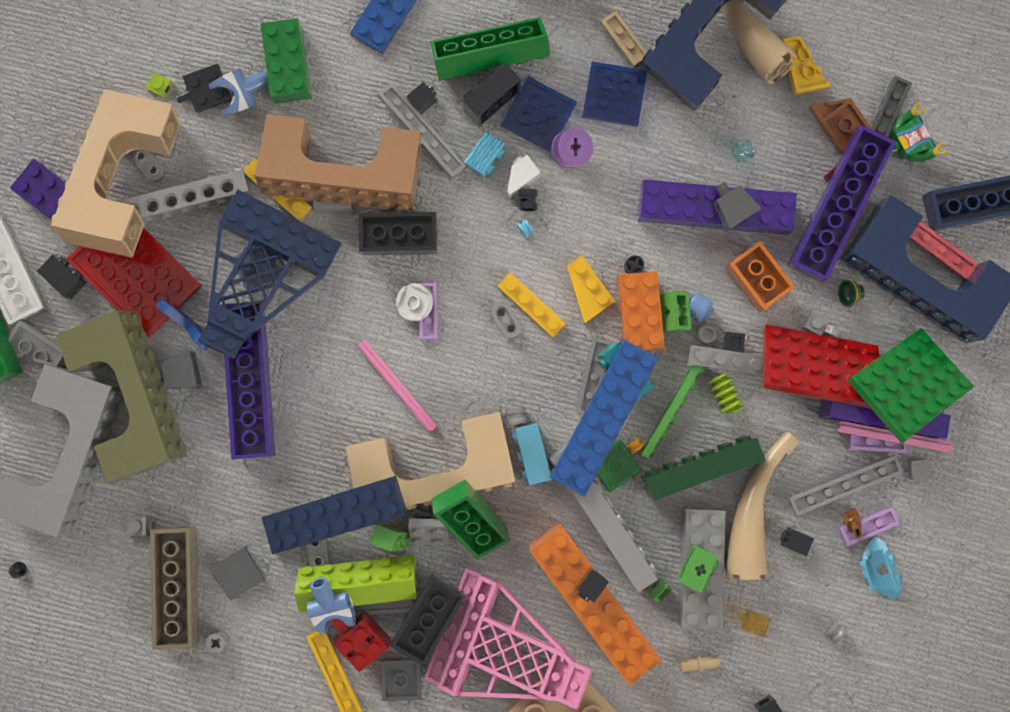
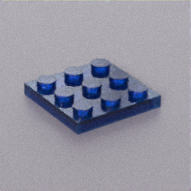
M592 61L582 118L638 127L647 70Z
M527 76L501 127L551 153L552 141L558 133L563 131L577 105V101Z

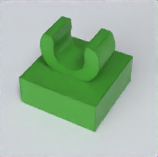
M658 579L655 581L657 583L655 588L650 586L646 588L650 591L649 595L660 603L672 589L663 580L660 581Z

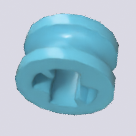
M525 219L522 224H517L518 229L525 238H528V234H534L531 226Z

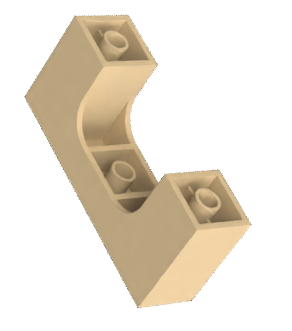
M104 89L103 95L99 97L97 110L92 115L91 125L85 132L84 143L79 147L78 158L72 165L71 176L65 183L63 196L59 198L56 214L51 218V226L65 243L133 257L145 222L134 205L107 200L106 196L118 164L127 153L143 150L165 156L170 155L181 125L172 104Z
M500 412L462 420L468 449L465 463L459 469L422 478L408 479L397 472L388 438L346 446L354 488L396 476L406 510L418 507L419 503H423L424 506L432 505L433 497L464 479L475 491L481 490L482 493L493 491V487L499 485L501 489L511 487L512 482H515Z

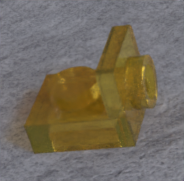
M747 609L746 613L742 614L740 620L741 628L747 632L750 631L765 637L771 618Z

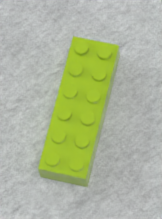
M415 555L299 568L294 592L298 612H306L307 603L316 600L310 584L319 577L327 578L334 595L347 592L353 606L417 599L418 571Z

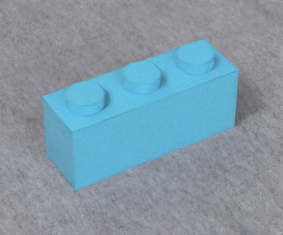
M538 423L515 428V433H512L514 443L519 444L520 451L517 452L519 463H523L525 470L522 471L524 482L528 481L529 485L552 480L549 478L550 470Z

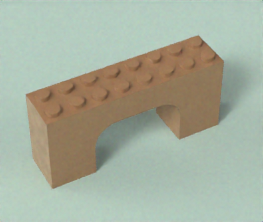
M267 114L255 171V179L262 194L269 197L275 195L283 196L287 199L302 198L306 201L318 199L324 203L335 201L343 205H351L352 203L361 207L374 206L384 210L392 208L402 212L413 211L422 156L421 131L382 127L379 149L375 159L364 166H351L316 162L308 159L311 136L306 119Z

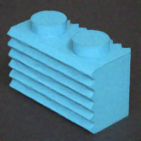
M485 132L464 164L482 178L485 175L489 176L495 168L493 165L497 159L500 160L505 154L504 143L488 132Z

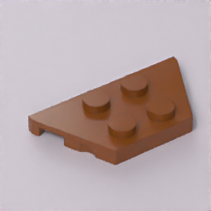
M851 98L815 104L808 107L841 155L856 128L863 125L872 129Z

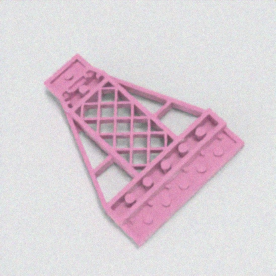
M465 568L458 590L465 593L466 597L437 644L424 679L453 696L545 699L559 701L571 708L578 709L593 669L577 663L575 658L503 583L470 568ZM499 590L518 608L511 626L491 617V611ZM522 613L551 642L550 644L518 629ZM491 627L495 638L487 641L484 630ZM496 627L507 632L502 635H499ZM509 635L513 646L504 649L501 638ZM514 635L524 639V641L517 643ZM496 640L500 651L492 654L489 643ZM527 643L530 654L522 657L518 646ZM531 643L543 649L535 652ZM484 646L488 657L480 660L477 649ZM514 648L518 659L510 663L506 651ZM544 651L548 663L540 666L536 654ZM502 654L506 665L497 668L494 657ZM532 656L536 668L527 671L523 660ZM489 659L491 665H489V664H487V663H485V662H483V661H486V660ZM519 662L523 673L515 676L511 665ZM471 664L493 674L487 692L463 690ZM549 665L546 675L544 677L541 668ZM507 667L509 674L502 671L501 669ZM537 670L541 682L533 685L529 673ZM522 676H525V679H526L527 682H525V681H523V680H521V679H519V678L522 677ZM499 677L531 692V694L494 692V688Z

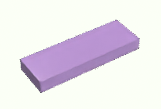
M437 282L418 283L429 289L433 298L431 312L426 318L419 321V340H439Z
M848 434L847 449L907 453L908 445Z
M888 506L860 518L862 536L859 538L850 533L846 525L839 527L838 530L845 546L848 547L900 525L893 506Z

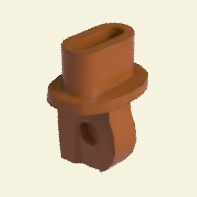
M852 508L843 514V521L848 531L853 533L856 538L862 536L861 520L856 509Z

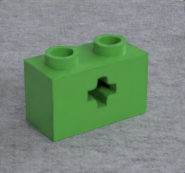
M671 291L661 294L663 333H680L692 330L689 292Z
M376 524L370 543L388 551H404L409 546L410 533L390 524Z
M693 544L676 580L702 593V590H706L710 583L709 576L711 572H714L719 564L718 556ZM696 566H701V568H703V571L700 572L695 570Z

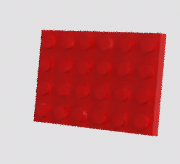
M144 227L133 257L79 246L67 258L116 310L137 311L142 319L141 325L148 339L170 318L155 305L161 298L166 299L179 309L202 287Z
M765 324L763 329V388L870 408L850 385L848 380L879 358V346L831 336H819L815 333Z

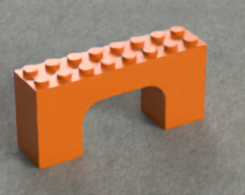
M559 521L528 544L530 553L628 685H631L662 661L607 586L595 602L591 600L586 602L577 595L579 591L576 586L589 568L593 567Z

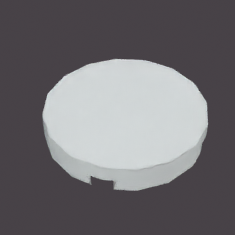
M411 283L401 288L396 298L398 313L404 319L414 322L426 318L433 306V298L429 289L424 285Z

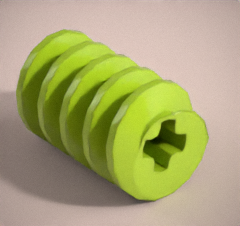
M730 372L714 377L708 382V384H715L711 391L718 392L714 399H721L717 406H724L720 413L730 414L745 407L738 406L742 399L735 398L739 392L732 391L736 385L729 384L733 377H726V375Z

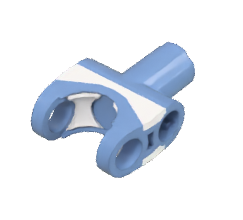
M240 68L208 84L210 89L224 87L232 93L231 104L226 109L221 110L223 116L256 105L257 103L252 94L269 87L268 77L264 71L245 78Z
M324 577L316 578L311 582L310 588L316 600L307 603V611L312 624L320 634L328 632L327 621L330 619H340L349 627L356 624L355 610L347 592L334 595L327 578Z

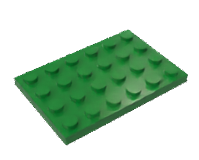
M922 328L848 380L850 385L901 444L974 388V385L968 378L965 377Z

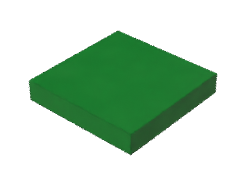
M621 439L613 443L597 475L610 493L642 471Z

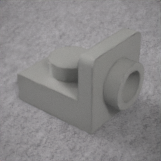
M152 515L127 516V536H150V530L155 529Z

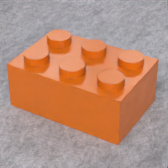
M761 241L725 266L758 312L765 310L795 288Z

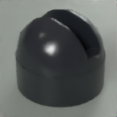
M16 562L9 567L8 573L12 578H21L27 573V567L23 562Z

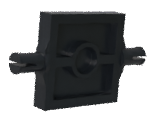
M217 63L182 76L186 85V92L176 95L177 101L181 103L190 100L197 113L232 101L227 88H209V83L223 76L220 65Z

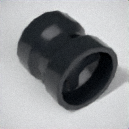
M536 189L519 190V197L521 198L519 210H538V204L536 203L538 191Z

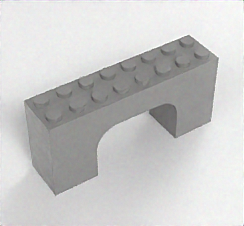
M44 364L31 402L63 413L69 422V435L55 474L48 483L45 484L22 475L3 477L0 485L1 519L54 537L70 535L76 531L79 525L78 517L85 508L84 501L86 495L90 493L92 488V478L98 472L97 464L99 460L94 446L109 439L112 432L110 429L111 425L118 416L117 409L119 403H122L124 399L120 386L78 372H68L63 367Z

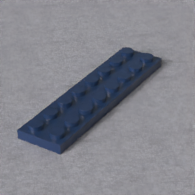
M393 476L261 518L273 555L402 517L408 513L397 477Z

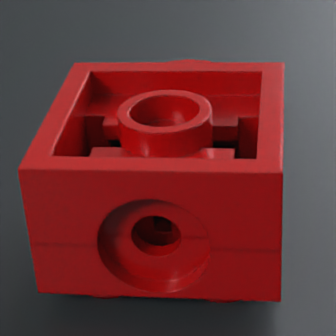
M366 611L356 617V624L350 627L340 619H332L331 624L338 631L333 645L358 672L362 671L389 648L390 636Z

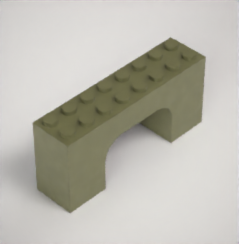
M116 310L56 335L68 372H89L108 364L114 370L130 417L128 428L119 437L94 446L106 483L129 479L187 456L186 445L180 437V428L175 422L173 408L169 405L167 391L160 380L161 374L156 368L155 357L148 345V336L141 325L142 319L137 311Z

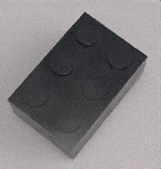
M506 62L502 66H496L488 78L484 77L477 84V88L473 91L469 90L463 96L462 102L465 114L479 128L520 92L521 79Z

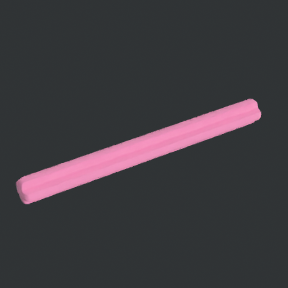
M365 340L362 341L358 348L427 431L432 432L437 427L435 422L369 343Z
M839 421L837 424L838 432L901 443L888 429ZM915 434L902 443L943 452H951L953 449V442Z

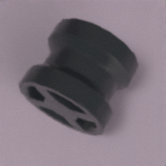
M637 255L630 256L624 264V270L627 274L641 273L644 269V261Z

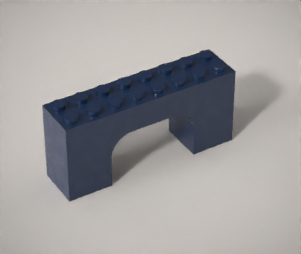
M692 0L690 4L687 2L681 9V15L678 20L676 18L672 20L668 26L667 33L665 35L661 34L656 40V46L653 51L649 49L643 57V69L694 111L698 109L722 77L721 73L697 54L694 43L720 9L732 0ZM743 0L752 5L769 20L786 2V0Z
M892 195L878 202L841 259L845 261L848 267L859 270L863 277L877 282V286L881 289L891 291L896 299L904 300L909 303V307L913 310L924 313L928 320L936 321L942 325L941 328L943 330L956 334L960 341L971 343L985 340L1010 302V273L991 260L979 263L967 280H963L957 290L948 288L913 265L907 257V242L924 216Z

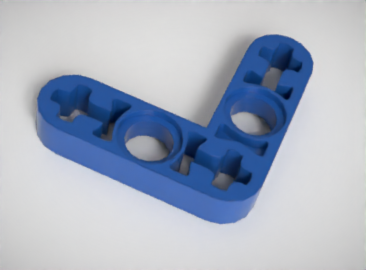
M161 298L155 304L164 314L187 330L191 339L205 351L209 348L198 342L203 329L164 298Z

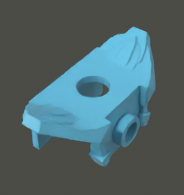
M878 537L870 539L860 562V566L864 568L862 571L864 580L869 583V591H875L890 599L899 598L903 579L901 574L897 572L896 558L894 554H891L890 548ZM884 564L887 566L889 573L881 575L877 567Z

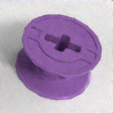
M571 128L561 131L555 136L552 141L551 150L558 164L571 168L584 165L589 161L593 154L594 146L590 135L580 128Z

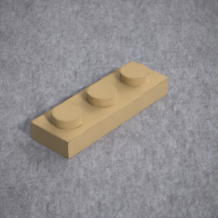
M614 11L601 20L600 24L631 66L634 68L643 62V57L647 51L619 13Z

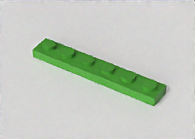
M693 365L690 367L641 450L640 456L648 459L649 456L653 457L658 449L656 447L658 441H662L668 432L665 429L669 423L673 424L677 417L675 412L678 407H683L687 400L685 395L688 390H693L697 383L695 378L698 374L701 375L706 367Z

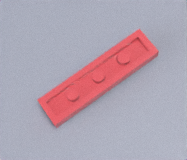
M921 221L909 238V240L963 280H967L978 265L977 262Z

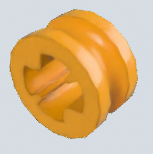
M640 436L626 445V448H630L631 454L645 445L644 442L640 441Z

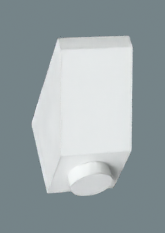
M528 155L525 157L520 156L513 161L507 191L509 199L519 193V190L526 188L540 178V171Z

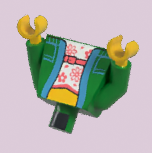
M922 101L917 102L914 105V109H909L901 115L892 128L893 134L889 138L896 141V144L890 156L897 153L901 160L907 159L912 162H924L936 157L937 154L946 155L949 150L940 152V147L946 145V143H939L936 147L921 116H916L917 113H922L927 108L925 107L922 111L917 109V105Z

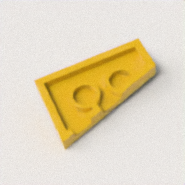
M795 36L782 39L797 55L796 59H792L791 62L794 65L788 71L793 94L797 95L830 88L831 84L824 79L821 74L823 71L819 66H816L811 58L812 54L802 37Z
M583 255L567 266L584 324L616 302Z

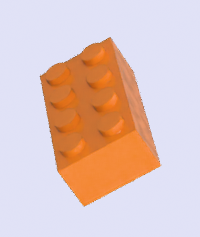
M658 271L618 275L617 286L622 340L625 339L645 351L664 349Z

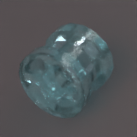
M748 139L744 140L741 144H734L732 146L737 162L740 163L745 158L754 157V149Z

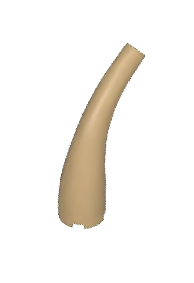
M732 0L726 3L723 8L739 47L756 72L768 84H773L774 80L772 79L777 76L780 79L785 76L794 65L791 61L793 58L796 59L797 55L745 5L743 0Z
M785 432L764 455L765 461L759 462L743 490L730 532L727 554V580H733V575H735V579L760 580V575L761 579H767L763 498L769 479L784 455L789 456L800 444L797 438L789 432Z

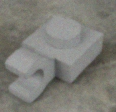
M814 310L811 311L802 327L819 336L824 333L827 336L837 337L840 332L839 329L827 325L830 319Z

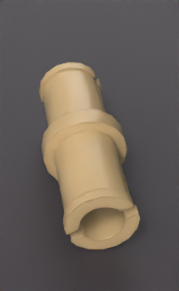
M718 655L704 658L696 656L695 659L679 660V668L681 673L719 669L720 659Z

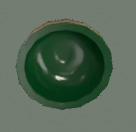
M843 280L840 283L838 296L844 306H854L864 298L865 290L862 285L853 280Z

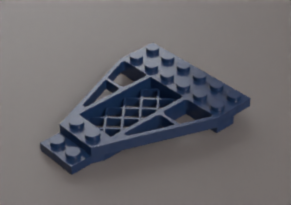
M237 189L219 220L208 323L201 333L198 342L234 360L243 343L252 337L256 331L320 280L324 279L342 243ZM222 228L248 241L239 258H234L220 251ZM262 250L265 258L254 260L252 252ZM266 251L274 254V256L268 257ZM249 254L251 262L243 264L244 260ZM221 257L234 264V267L220 292L216 293L218 260ZM280 259L282 267L272 270L269 261ZM266 262L269 271L259 273L256 265ZM292 264L317 276L299 291L282 282ZM253 266L256 274L245 277L243 268ZM240 269L242 278L234 280L236 274ZM281 272L276 281L274 273ZM271 275L273 283L263 286L260 277ZM257 278L260 287L250 289L247 281ZM244 282L246 290L236 293L233 284ZM231 286L233 294L224 296ZM272 288L267 297L265 289ZM279 288L293 294L292 297L268 316H263ZM262 291L264 299L254 302L251 293ZM248 294L251 303L240 306L238 297ZM235 298L237 307L227 309L224 301ZM263 304L262 308L258 313L256 306ZM253 307L255 316L245 318L242 309Z

